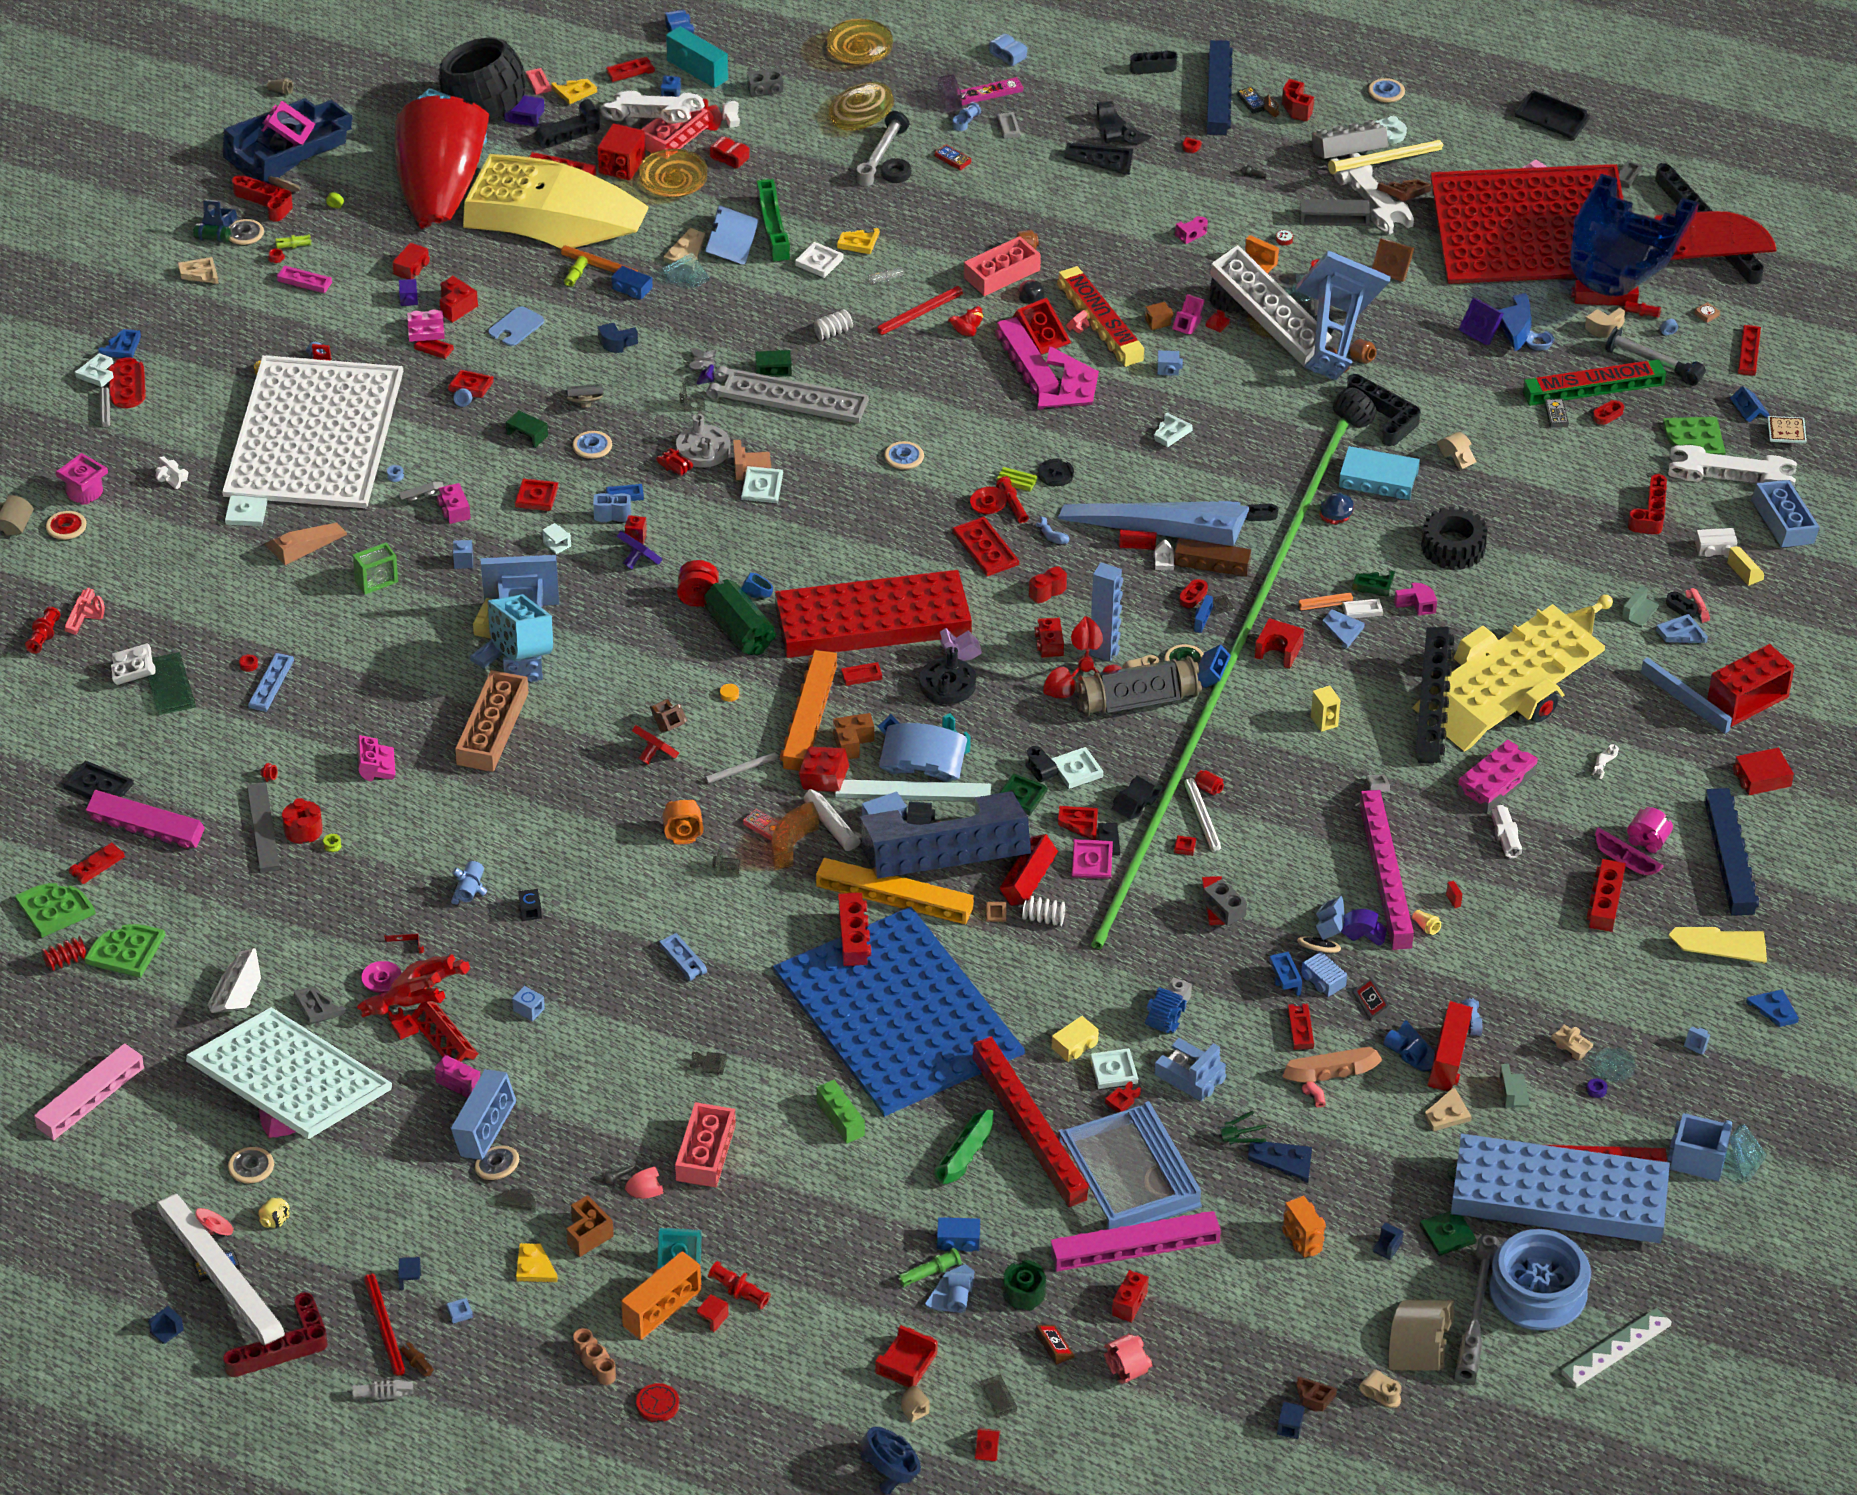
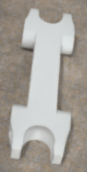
M624 91L614 95L615 101L603 104L600 110L603 117L613 121H621L625 117L662 118L667 123H681L691 118L689 112L699 111L705 105L699 95L692 93H682L678 97L642 96L637 91ZM692 99L696 100L699 105L693 104ZM606 109H610L612 114H609Z
M1358 153L1350 154V158L1361 156ZM1371 165L1337 171L1333 174L1341 186L1349 184L1354 190H1357L1364 200H1369L1371 220L1386 234L1393 233V222H1400L1406 228L1413 227L1414 218L1407 204L1404 201L1394 202L1387 193L1377 190L1378 183L1372 177L1373 170Z
M1693 445L1671 447L1670 459L1679 461L1669 464L1668 475L1671 477L1695 482L1701 481L1703 477L1751 483L1790 480L1793 487L1795 486V478L1788 476L1795 474L1797 463L1791 459L1767 455L1762 460L1709 454L1705 453L1704 448ZM1680 451L1684 456H1678L1674 453ZM1784 465H1790V466H1792L1791 469H1785V468H1782V467H1783ZM1679 468L1682 469V471L1674 472L1673 469Z

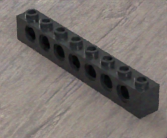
M1427 627L1416 742L1418 763H1441V757L1445 755L1443 739H1446V728H1444V724L1448 723V714L1445 710L1449 708L1447 692H1450V681H1448V677L1452 675V667L1449 663L1453 661L1451 646H1454V634L1450 633L1449 627Z

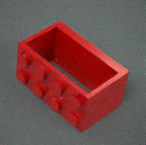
M1768 644L1713 672L1707 700L1732 718L1730 725L1732 727L1788 698L1795 665L1771 644Z

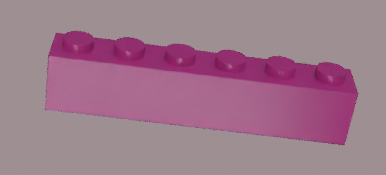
M1015 317L997 322L996 338L1001 340L1003 349L1008 351L1010 360L1015 362L1017 371L1022 373L1024 382L1029 384L1032 394H1035L1038 400L1040 392L1058 395L1059 381L1046 364V361L1018 318Z
M98 790L94 791L86 809L90 819L95 822H108L110 826L119 828V826L125 827L127 831L132 833L142 832L143 835L149 838L159 837L166 843L176 842L179 846L186 849L197 847L205 829L200 820Z

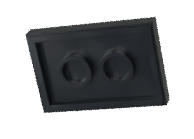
M85 760L63 784V787L90 800L95 790L123 797L133 786L134 780Z

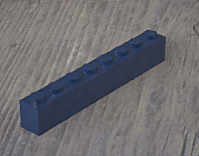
M1210 40L1207 135L1227 136V129H1231V99L1228 98H1231L1233 48L1230 47V41Z
M1729 788L1706 789L1704 804L1731 916L1755 915L1756 907H1759L1758 895L1755 896V881L1751 880L1752 868L1748 867L1749 857L1748 853L1744 851L1745 840L1741 838L1742 828L1741 824L1737 822L1738 811L1734 810V796H1731Z

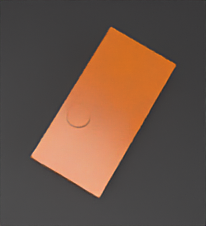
M682 1251L661 1269H657L650 1278L621 1300L623 1327L640 1340L652 1332L701 1291L700 1264Z

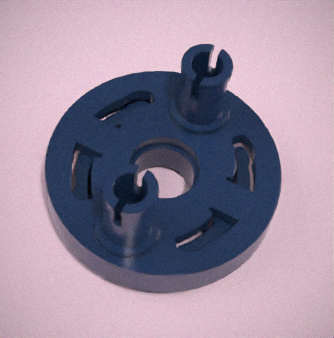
M872 1427L862 1437V1451L859 1455L865 1462H871L875 1468L887 1476L879 1485L880 1490L884 1494L890 1495L899 1483H909L919 1474L921 1470L919 1458L912 1446L901 1435H897L882 1427Z

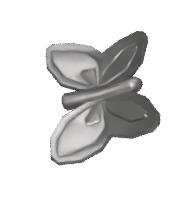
M692 348L691 353L694 356V361L690 363L689 368L698 370L704 367L707 368L711 364L715 367L716 363L712 357L718 351L715 349L704 352L703 350Z

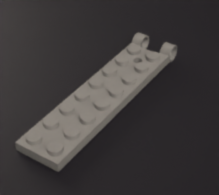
M725 366L717 367L714 378L717 381L726 382L725 385L721 386L717 383H711L706 392L707 396L712 399L724 397L854 423H860L869 401V395L739 371Z

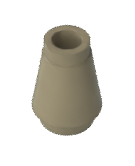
M288 78L268 81L267 89L284 95L291 94L293 82Z

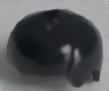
M1032 279L1020 284V301L1032 304L1044 299V286L1039 281Z

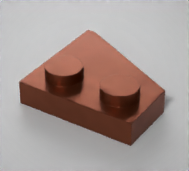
M1297 1377L1296 1387L1301 1404L1310 1410L1323 1412L1336 1397L1337 1388Z

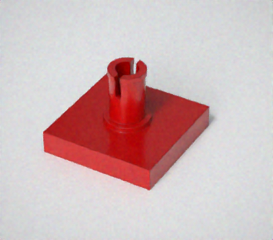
M635 725L632 729V732L647 741V746L638 758L648 765L657 750H662L673 758H677L679 752L641 727Z

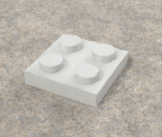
M814 242L795 260V266L825 278L843 260V253Z

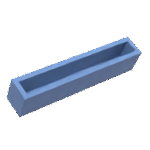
M1100 563L1093 574L1091 619L1099 626L1103 641L1100 648L1096 650L1090 649V655L1110 662L1113 656L1118 655L1120 650L1118 645L1121 635L1119 632L1121 624L1119 614L1122 609L1120 600L1123 594L1121 591L1123 577H1121L1122 569Z

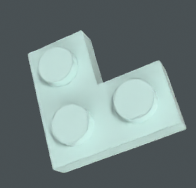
M100 353L75 371L76 378L100 387L106 385L107 382L114 378L112 371L106 370L113 364L112 358Z

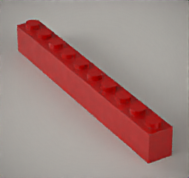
M992 1036L973 1043V1060L1067 1206L1072 1207L1087 1201L1088 1184Z

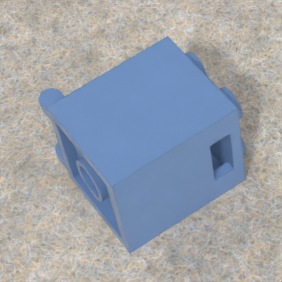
M1683 1113L1681 1121L1677 1120L1674 1133L1678 1134H1674L1670 1148H1673L1670 1149L1668 1161L1671 1162L1670 1170L1719 1181L1728 1149L1732 1122L1725 1120L1722 1123Z

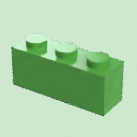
M835 1079L816 1087L817 1104L844 1141L850 1143L865 1136V1120Z

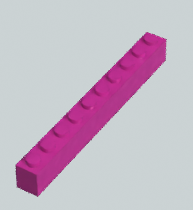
M1381 790L1361 791L1360 810L1392 950L1412 949L1414 931Z

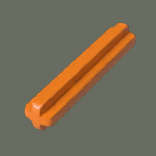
M1351 593L1301 599L1298 602V606L1301 611L1342 605L1343 602L1353 601Z

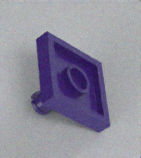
M1472 298L1458 330L1485 345H1490L1504 313L1476 298Z
M620 531L617 535L620 540L632 549L625 561H623V564L633 569L639 558L643 555L656 564H660L662 561L660 556L624 532Z

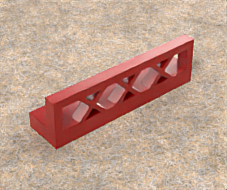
M431 1001L421 1003L411 1015L420 1031L442 1057L445 1055L451 1057L452 1050L459 1052L455 1059L460 1062L465 1057L473 1060L478 1056L479 1053L437 1003ZM423 1011L426 1013L425 1022H421L418 1019ZM432 1024H435L436 1034L431 1035L430 1027ZM441 1037L447 1038L446 1047H441Z

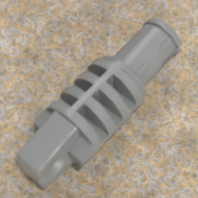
M402 1380L374 1381L368 1385L352 1386L353 1399L373 1398L376 1401L378 1399H401L402 1396L413 1395V1382H403Z

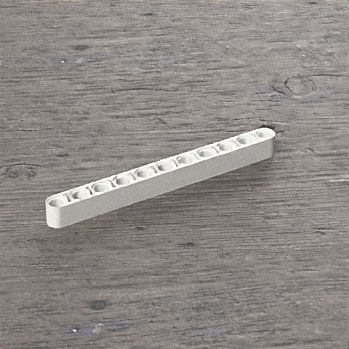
M175 1193L158 1201L157 1208L163 1219L263 1345H266L283 1337L284 1331L279 1321L180 1196Z

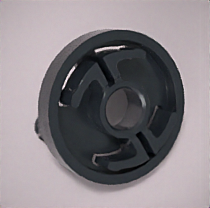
M948 647L946 649L947 657L930 661L920 672V689L928 699L941 704L959 703L968 699L976 689V673L970 664L958 659V649L954 647V653L952 652L953 647Z

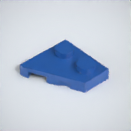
M123 329L117 336L108 341L109 345L105 348L100 347L98 352L108 357L133 358L141 338V332Z
M1783 989L1747 997L1746 1003L1749 1006L1753 1005L1758 1008L1760 1014L1771 1019L1777 1026L1782 1027L1798 1023L1799 1017Z

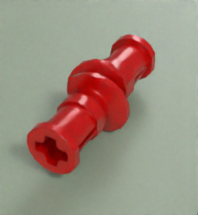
M47 607L44 610V616L34 620L32 624L33 633L31 638L25 643L30 653H39L42 650V644L46 640L53 638L54 623L60 618L58 609Z
M716 1261L709 1270L708 1278H714L721 1282L723 1286L729 1288L728 1295H733L736 1300L742 1296L744 1299L758 1305L757 1307L762 1310L771 1297V1293H765L753 1283L747 1282L746 1273L739 1277L735 1272L721 1266L719 1261Z

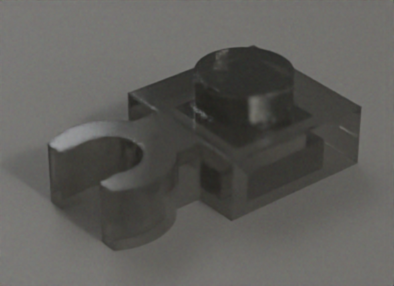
M692 1052L693 1060L689 1062L690 1068L698 1069L703 1067V1072L723 1075L727 1054L707 1052L706 1056H703L699 1052Z

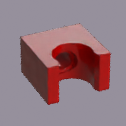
M1269 618L1256 641L1255 658L1261 660L1266 652L1277 650L1284 653L1283 666L1290 669L1303 646L1304 629Z

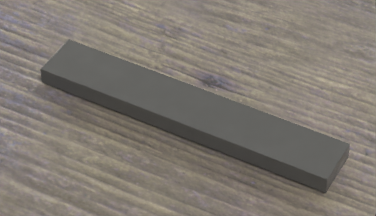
M264 782L247 785L260 873L280 870L267 784Z

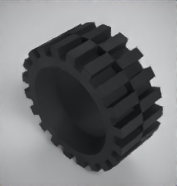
M1443 507L1440 508L1439 513L1435 510L1431 516L1428 515L1426 517V521L1423 524L1422 553H1425L1427 560L1432 558L1431 563L1434 565L1440 563V567L1444 569L1445 566H1450L1449 570H1455V567H1459V570L1465 569V565L1469 568L1473 567L1474 562L1478 564L1480 558L1483 559L1488 531L1487 526H1485L1486 522L1484 519L1480 520V515H1473L1472 510L1465 512L1462 507H1459V510H1454V507H1449V510H1445ZM1459 533L1467 536L1468 539L1452 541L1442 537L1441 534Z

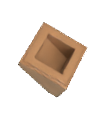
M986 902V922H1006V902Z

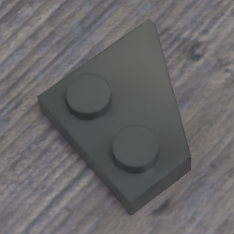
M314 987L294 991V998L309 1024L339 1017L346 1012L344 1006H336L332 1003L330 997L323 995Z

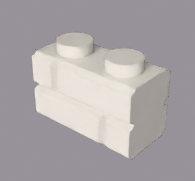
M1733 528L1705 529L1696 531L1695 544L1699 556H1729L1730 547H1737V539Z

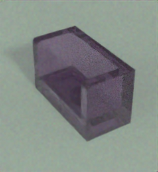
M954 74L938 76V94L945 111L961 110L962 93Z

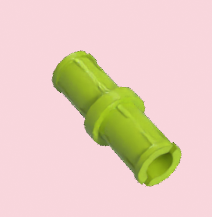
M308 234L275 238L276 248L292 247V249H296L298 246H311V236Z
M579 256L575 264L570 267L569 274L564 279L566 286L573 287L576 280L582 276L583 269L588 263L585 257Z

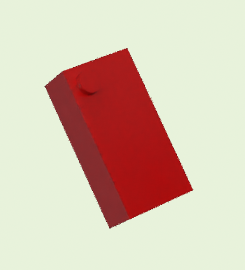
M1449 1001L1427 1086L1449 1092L1453 1085H1458L1460 1078L1458 1070L1473 1007Z

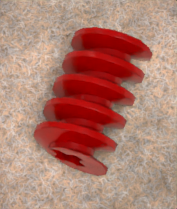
M78 936V941L75 938H71L70 943L67 940L63 941V947L60 943H57L55 949L52 946H48V952L44 948L41 949L45 965L55 971L56 964L62 969L64 961L70 966V959L78 963L79 956L83 960L86 957L85 946L80 936Z

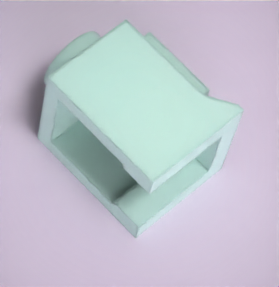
M556 523L542 530L543 543L555 554L571 547L570 533H567Z

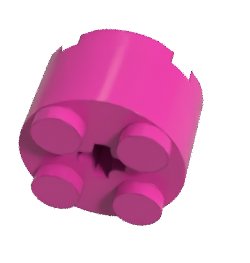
M1646 807L1643 810L1641 808L1627 828L1628 840L1634 846L1641 845L1646 847L1650 853H1656L1661 849L1672 832L1673 824L1671 820L1668 822L1665 819L1666 815L1662 811L1653 807Z

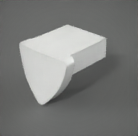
M1163 540L1153 552L1155 570H1174L1175 551L1168 541Z

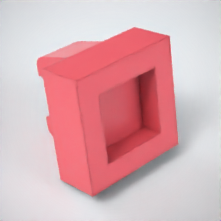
M1083 310L1066 325L1068 330L1071 331L1073 329L1078 334L1082 333L1084 329L1081 326L1085 329L1090 326L1086 319L1088 314Z

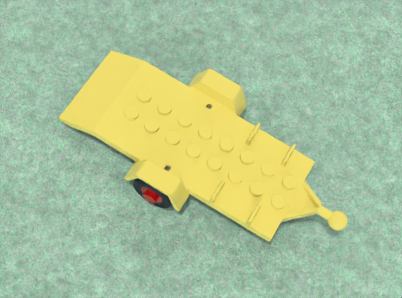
M1601 595L1597 603L1592 607L1588 606L1568 614H1564L1553 604L1543 611L1537 609L1536 616L1519 627L1514 625L1513 631L1500 640L1485 626L1479 627L1463 638L1453 658L1461 666L1452 671L1451 677H1448L1450 692H1447L1449 708L1445 710L1448 714V723L1444 724L1446 737L1465 752L1487 730L1515 711H1518L1526 719H1532L1536 722H1541L1548 718L1558 704V696L1554 691L1561 697L1565 696L1556 683L1605 651V645L1593 637L1592 633L1595 613L1601 609H1609L1613 603L1612 598L1609 595ZM1420 700L1412 707L1418 714Z

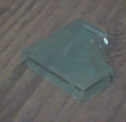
M693 253L662 268L663 273L671 284L686 282L696 288L710 280Z

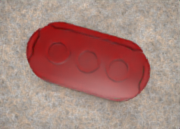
M127 357L115 361V364H111L108 369L113 371L114 376L109 381L111 403L120 408H133L140 405L146 397L143 363H139L137 359Z

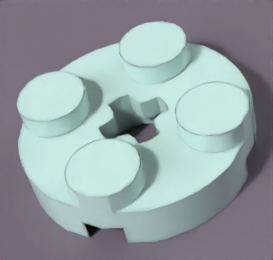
M1390 116L1389 118L1375 121L1386 127L1389 144L1399 143L1404 140L1407 127L1397 117Z

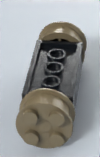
M1187 656L1185 660L1181 661L1171 659V661L1094 673V676L1084 678L1080 675L1078 681L1074 682L1075 690L1079 695V700H1077L1079 711L1083 710L1084 715L1089 717L1090 713L1095 712L1105 714V712L1110 713L1182 700L1183 697L1190 695L1195 698L1199 692H1202L1201 682L1198 681L1197 675L1199 673L1198 663L1194 662L1190 656Z

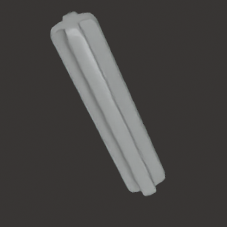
M107 387L100 388V423L103 428L110 426L109 388Z

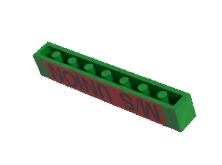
M1657 359L1524 379L1523 394L1529 406L1545 404V399H1563L1566 401L1664 386L1666 371L1660 360Z

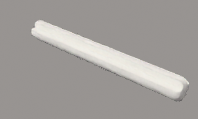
M1193 778L1186 779L1184 781L1186 790L1209 847L1213 852L1219 851L1221 849L1220 842L1196 782Z

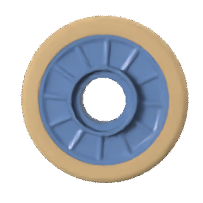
M1383 78L1373 81L1369 85L1368 92L1375 100L1390 103L1400 100L1404 96L1405 89L1400 82Z
M587 431L579 434L574 439L572 446L575 453L579 456L596 459L605 456L611 450L612 441L605 433ZM595 443L597 445L589 446L588 444Z
M901 441L891 444L886 449L884 457L886 462L894 468L911 469L923 461L924 452L915 443ZM901 454H907L908 456H907V457H902V456H900V455H901Z

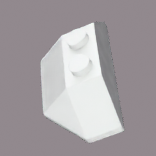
M254 948L240 951L236 955V960L229 965L222 975L208 1003L212 1013L245 1009L250 1004L251 997L257 990V985L261 979L257 953Z

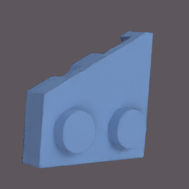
M1689 614L1664 622L1656 627V631L1665 642L1706 643L1708 636Z

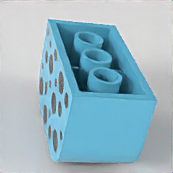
M523 594L488 600L490 634L495 647L513 661L536 658L552 652V615Z

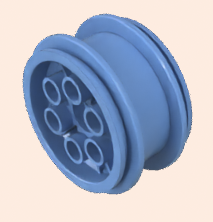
M1532 1229L1508 1238L1497 1249L1492 1263L1493 1273L1490 1278L1489 1292L1492 1302L1504 1317L1523 1328L1544 1331L1565 1326L1581 1314L1587 1301V1288L1590 1283L1591 1269L1584 1252L1570 1238L1551 1230Z

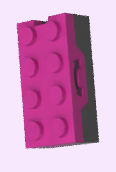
M1507 739L1459 778L1457 794L1485 813H1488L1536 774L1538 758L1529 752L1520 751L1518 745Z

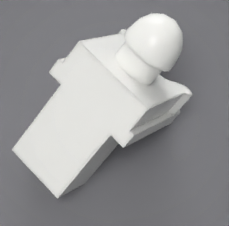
M736 101L722 103V119L726 120L729 128L739 126V104Z

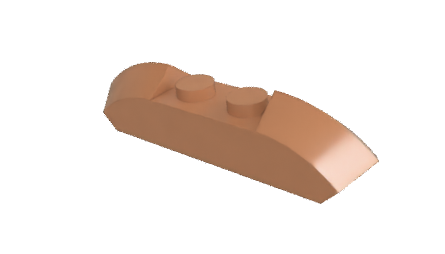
M1364 1047L1293 1059L1286 1065L1282 1077L1302 1083L1316 1082L1318 1080L1326 1081L1336 1077L1343 1078L1373 1069L1382 1061V1058L1375 1049Z

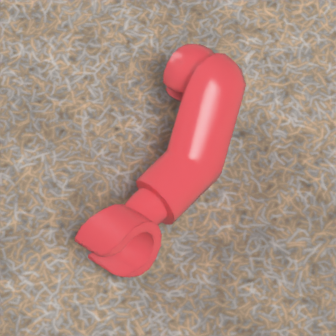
M1694 588L1685 590L1686 597L1688 599L1694 598L1698 606L1697 611L1701 614V623L1709 621V612L1698 591Z

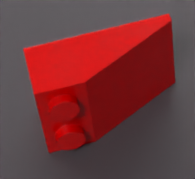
M1048 298L1017 309L1012 317L1018 318L1041 355L1048 353L1049 347L1058 349L1071 344Z

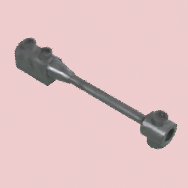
M1484 1235L1478 1239L1475 1257L1481 1265L1471 1322L1461 1338L1455 1382L1476 1385L1483 1343L1479 1322L1489 1265H1492L1494 1255L1499 1248V1240L1491 1235ZM1461 1371H1469L1472 1375H1464Z

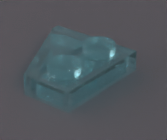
M1742 1124L1738 1125L1729 1139L1743 1182L1751 1180L1767 1154L1746 1125Z

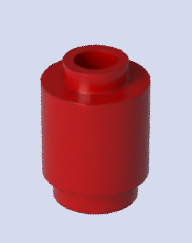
M1200 770L1194 779L1198 788L1211 795L1219 794L1224 787L1223 779L1207 770Z

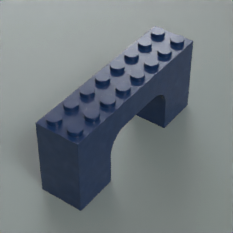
M1012 791L974 797L976 815L923 825L909 824L903 820L898 810L860 816L863 852L877 879L1031 853L1028 816Z

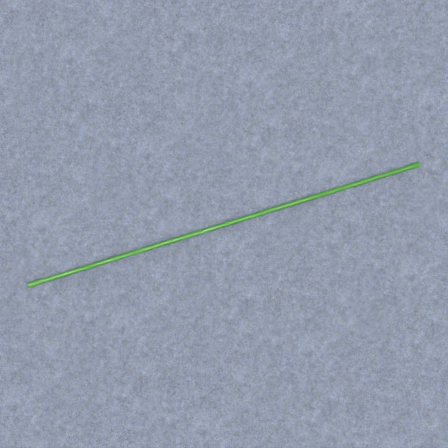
M1344 419L1338 420L1328 446L1229 653L1231 657L1222 678L1217 683L1215 682L1102 924L1091 942L1093 948L1102 949L1108 937L1113 921L1337 445L1346 431L1348 422Z

